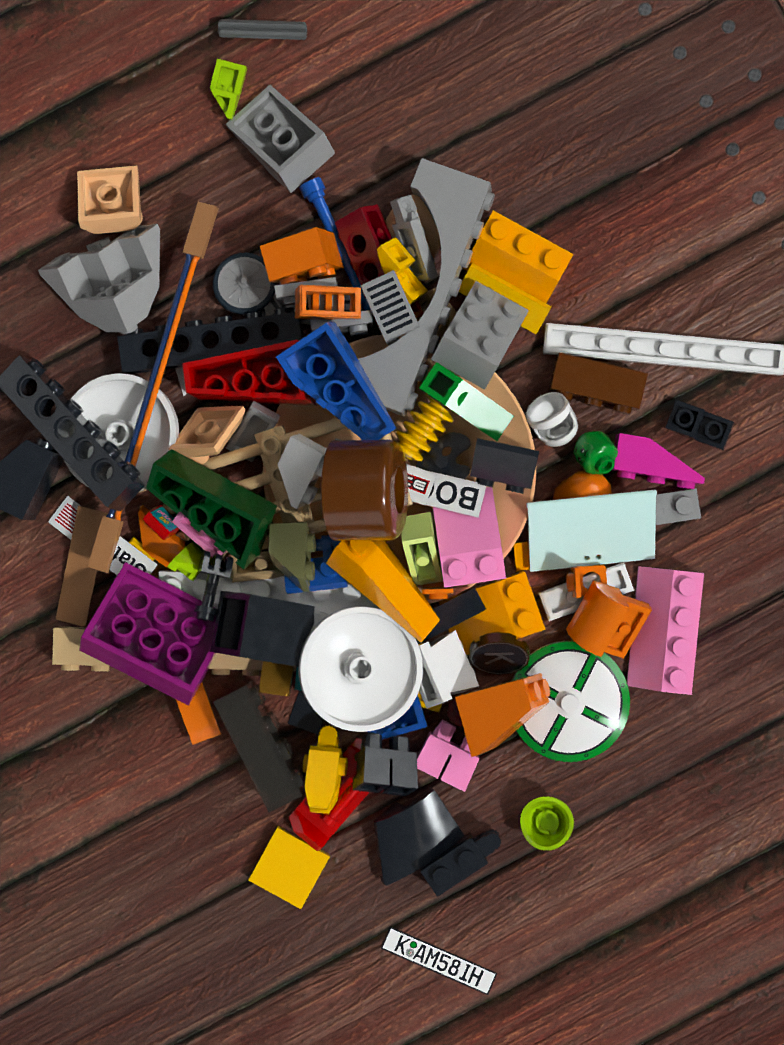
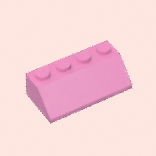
M638 566L635 599L649 603L652 611L630 647L627 672L628 686L692 695L704 573Z

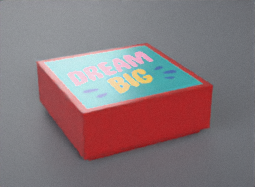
M163 505L149 511L143 518V521L162 540L171 537L180 530L172 523L175 517Z

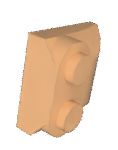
M138 166L77 171L78 222L81 229L93 234L131 231L141 224L143 216L140 205Z
M244 406L197 408L179 433L175 444L168 448L169 451L172 449L200 465L205 464L209 460V456L218 455L242 422L246 409Z

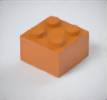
M318 227L260 246L269 281L281 285L304 282L313 277H318V280L330 278L336 275L335 270L344 268L334 233Z

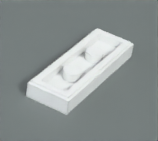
M624 562L606 568L607 585L620 589L622 595L634 591ZM594 572L583 577L585 588L589 589L593 580L600 582V577L597 573ZM567 582L538 593L548 621L576 612L584 596L581 598L572 597V592L567 591Z

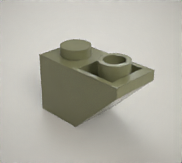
M307 522L270 524L268 552L274 566L303 592H310V580H315L314 561H311V552L316 551L315 534L310 533Z

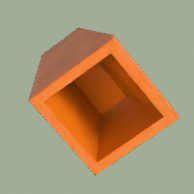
M541 673L455 697L471 757L478 756L499 746L549 703V684L546 679L542 678Z

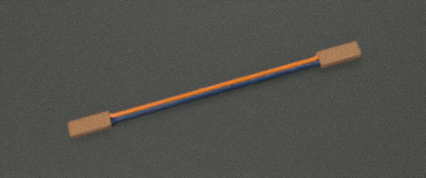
M202 202L197 203L183 249L186 260L133 431L125 463L128 461L136 466L198 260L204 259L219 209L217 206ZM110 509L108 515L102 517L87 567L109 573L124 523L121 521L122 511Z

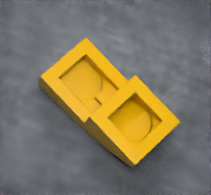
M396 237L377 249L384 273L387 274L395 270L409 304L411 305L419 300L428 290L409 269L415 261L412 255Z

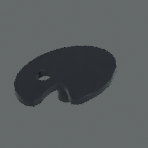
M456 432L438 437L437 442L433 441L429 444L431 448L429 452L423 451L421 454L423 460L421 462L418 461L416 467L466 480L470 474V468L466 465L457 464L456 459L461 453L469 449L471 446L470 439ZM451 447L452 450L449 455H442L444 448Z

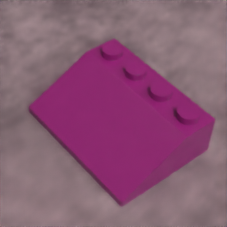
M125 562L81 636L79 651L189 706L216 653L210 652L216 617H214V622L196 619L194 607L195 605H201V600Z

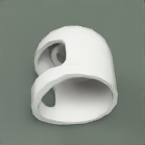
M557 392L543 394L533 400L528 406L526 412L527 422L543 444L550 447L562 446L570 442L576 435L578 429L577 418L563 394Z

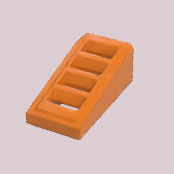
M299 285L295 289V319H361V288ZM306 295H311V310H306ZM319 295H324V310H319ZM332 295H337V311H332ZM344 295H350V312L344 311Z

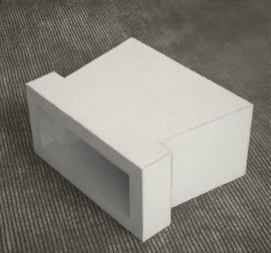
M456 630L438 637L430 644L426 642L419 645L423 661V676L419 692L427 709L453 699L451 696L453 694L479 687L475 671L469 663L463 643L459 639Z

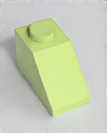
M431 512L406 516L401 539L412 580L417 586L443 581L437 536Z

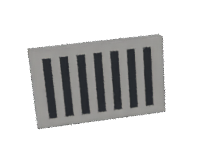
M395 270L361 285L388 346L399 340V336L420 327Z

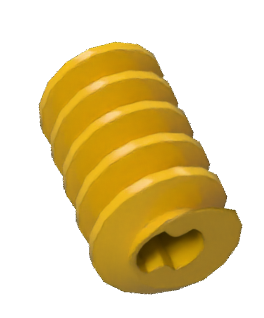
M426 393L429 404L419 401L417 404L422 412H410L414 423L405 420L402 423L407 432L404 433L398 430L395 432L399 439L397 443L402 448L404 456L409 460L414 459L420 462L423 460V457L419 450L427 452L431 450L426 441H438L434 431H446L442 420L450 423L454 421L450 413Z

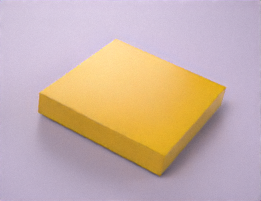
M278 826L254 868L249 881L302 909L330 858V854L323 850L316 851L303 839Z

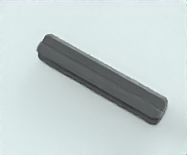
M221 19L218 23V33L220 37L305 40L307 38V24L299 21Z

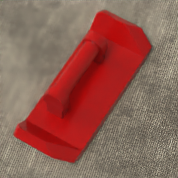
M356 738L342 754L343 758H348L347 774L341 777L338 801L329 814L310 812L307 797H305L289 816L293 831L316 851H320L331 836L369 794V792L352 790L353 778L357 774V761H355L354 755L361 750L362 739Z

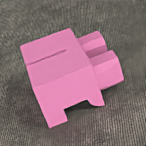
M442 719L434 732L429 731L422 748L418 752L417 769L437 779L440 775V780L465 792L480 758L479 755L471 757L466 735L461 745L450 741L457 727Z

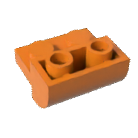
M593 580L568 624L566 631L574 642L594 655L602 657L605 652L624 658L652 609L649 603L624 596L620 589Z

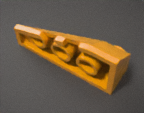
M385 540L341 541L327 560L326 564L419 642H422L440 621Z

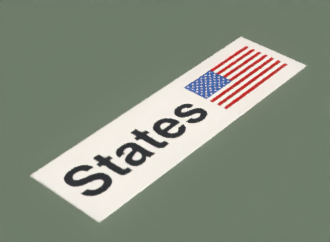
M67 496L48 522L69 539H72L77 509L81 505ZM121 536L119 537L110 570L118 575L126 562L151 574L157 564Z

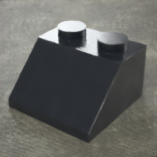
M477 438L470 476L475 477V482H478L480 485L493 487L494 482L506 484L505 490L523 494L525 488L531 489L539 451Z

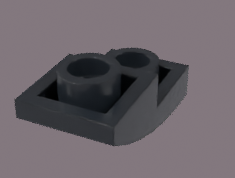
M676 400L665 428L707 446L724 451L734 422L705 412L704 409Z

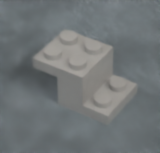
M336 277L275 285L274 287L279 304L286 305V308L295 309V289L299 285L338 286ZM306 295V302H308L309 310H311V295ZM319 295V310H324V295ZM332 295V311H337V295ZM371 310L361 311V319L310 320L312 332L326 322H335L342 333L350 332L351 337L368 335V330L374 329Z

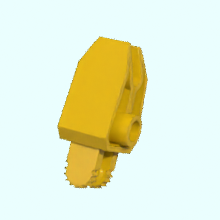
M325 725V727L320 729L317 746H310L309 754L304 755L303 772L306 773L304 788L310 812L329 814L338 801L341 777L347 774L348 758H343L341 748L338 745L339 738L336 729L333 726Z

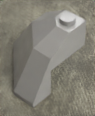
M158 224L138 226L134 230L126 231L112 242L107 237L87 245V252L71 254L68 252L60 255L38 270L40 276L80 318L105 332L131 333L138 328L137 324L148 316L159 289L160 228Z

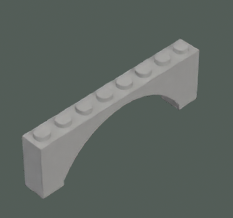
M421 158L411 189L413 195L419 196L428 208L439 233L441 269L437 288L428 308L418 321L419 328L406 333L383 350L358 359L386 410L405 417L407 410L412 411L416 404L418 394L414 393L418 381L423 383L429 369V365L425 364L429 353L434 354L437 349L440 336L436 334L440 324L445 325L451 312V308L447 307L451 295L456 297L459 292L462 279L458 277L462 267L467 268L473 254V251L469 249L473 238L479 239L484 226V222L480 221L484 210L489 212L495 194L491 193V182Z

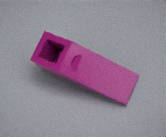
M622 433L616 434L614 445L618 449V455L615 458V465L612 471H618L617 477L635 480L636 474L647 476V482L665 484V479L677 481L676 487L695 489V484H704L705 478L652 439Z

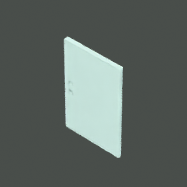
M654 489L527 502L530 572L655 559L657 491Z

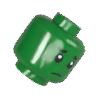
M601 431L586 432L578 438L573 453L575 459L585 472L603 475L614 468L618 449L606 434Z

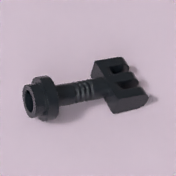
M203 551L198 572L208 575L202 604L195 605L194 612H196V619L214 622L217 609L213 608L219 578H230L233 558L226 556L222 568L220 567L222 555L215 553L210 565V552Z

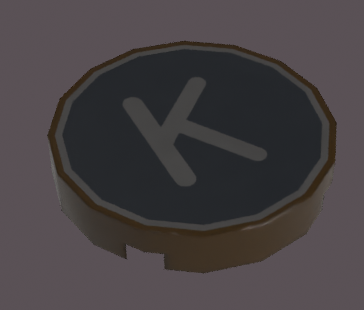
M495 632L480 636V641L475 643L474 640L469 648L471 665L479 671L488 674L504 675L515 673L527 666L530 659V648L527 642L523 639L522 642L516 640V636L510 633Z

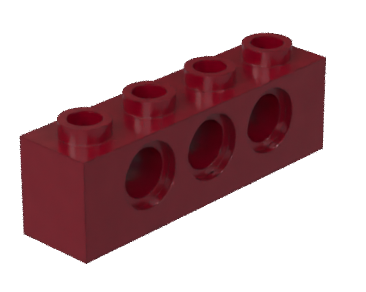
M379 205L360 207L334 222L339 232V238L345 246L350 258V264L360 284L363 285L384 275L377 249L390 241L392 236ZM417 300L410 306L418 320L424 312L419 300Z

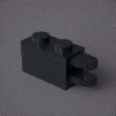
M489 828V830L483 831L476 837H473L471 832H468L452 847L420 868L422 875L437 897L488 864L487 856L502 844L499 832Z

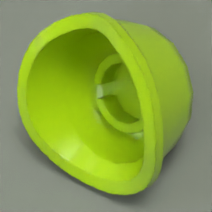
M543 796L533 799L524 807L520 817V825L524 837L533 847L540 850H554L562 846L571 836L574 818L570 808L563 801L554 797Z

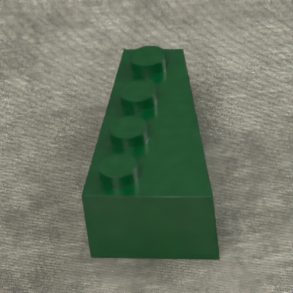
M172 449L153 463L146 489L176 514L181 512L185 515L195 530L198 532L203 530L215 540L214 545L223 553L227 550L237 559L235 563L243 570L260 555L277 505Z

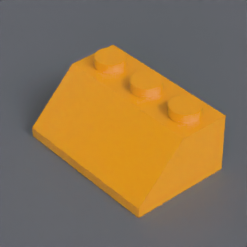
M493 210L472 249L473 254L467 268L463 267V270L468 271L471 264L474 263L547 303L573 254Z

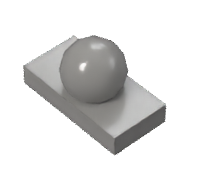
M253 401L242 422L228 442L226 449L233 451L256 444L254 434L274 428L280 415ZM256 456L246 460L253 462Z

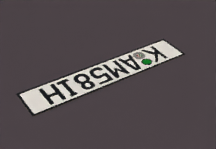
M393 927L389 928L381 949L486 995L489 994L497 976L496 972Z

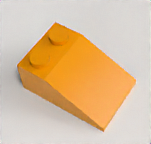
M525 571L506 576V579L495 580L475 587L486 610L448 629L449 633L456 630L459 639L463 643L466 655H469L470 644L474 640L475 643L480 641V636L495 632L510 633L515 635L517 640L545 630V626ZM467 591L461 592L456 596L450 597L448 599L439 601V605H442Z

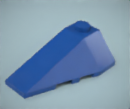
M326 322L276 356L295 386L316 400V403L326 408L362 440H380L396 429L353 349L335 322Z

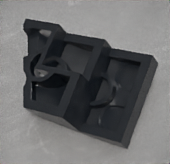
M428 788L407 807L395 802L373 821L375 835L378 839L377 854L381 859V882L387 886L412 874L440 856L464 837L463 832L434 789Z

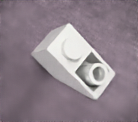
M301 434L290 437L278 462L290 504L295 509L305 504L309 505L314 499L318 490L314 486L319 476L322 477L323 462L327 449Z

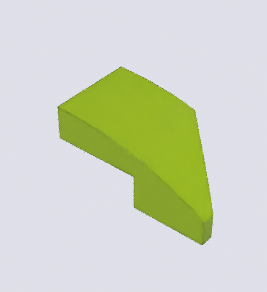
M217 59L210 89L227 119L233 120L244 84L247 66Z
M191 542L167 567L173 571L178 569L188 579L194 581L200 573L198 568L201 554L204 550L194 542ZM210 556V560H209V564H210V565H211L212 559H213L211 556Z

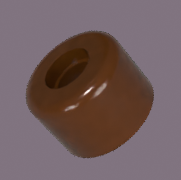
M333 440L329 443L323 462L321 494L324 522L328 535L332 540H394L402 533L408 508V474L404 452L396 441Z

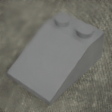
M268 85L237 113L233 120L226 123L228 129L290 193L335 154L325 133L271 85Z

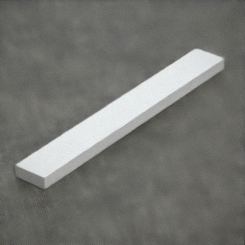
M553 323L545 324L543 354L557 355L558 353H564L582 358L777 376L784 375V345Z

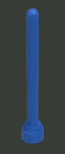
M321 177L305 182L299 186L303 198L308 199L309 203L313 202L325 230L334 233L344 270L352 286L361 288L358 277L350 264V258L345 246L339 238V232L334 223L333 216L323 198L325 196L323 190L326 188ZM361 288V305L364 311L371 310Z

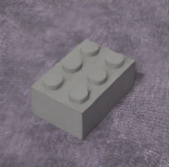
M476 281L444 333L431 360L485 390L529 310Z

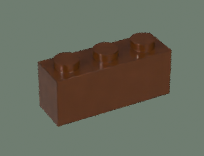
M558 353L548 390L563 394L569 401H572L573 396L583 398V404L601 408L602 403L613 405V411L630 415L631 410L637 411L640 409L648 373Z

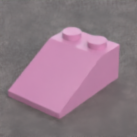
M486 487L479 518L433 507L444 588L506 579L492 487Z

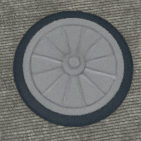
M238 253L229 256L221 262L213 277V291L216 299L225 309L235 314L244 315L258 312L270 303L275 294L274 286L276 283L269 281L264 260L256 254Z

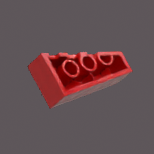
M298 339L182 363L186 393L198 399L317 406L316 400L292 383L276 356L297 343Z

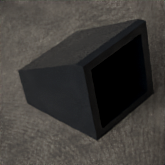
M38 437L36 442L25 440L0 461V510L21 520L36 519L64 460L47 440Z
M221 591L210 652L299 667L302 647L314 625L315 606L252 594Z

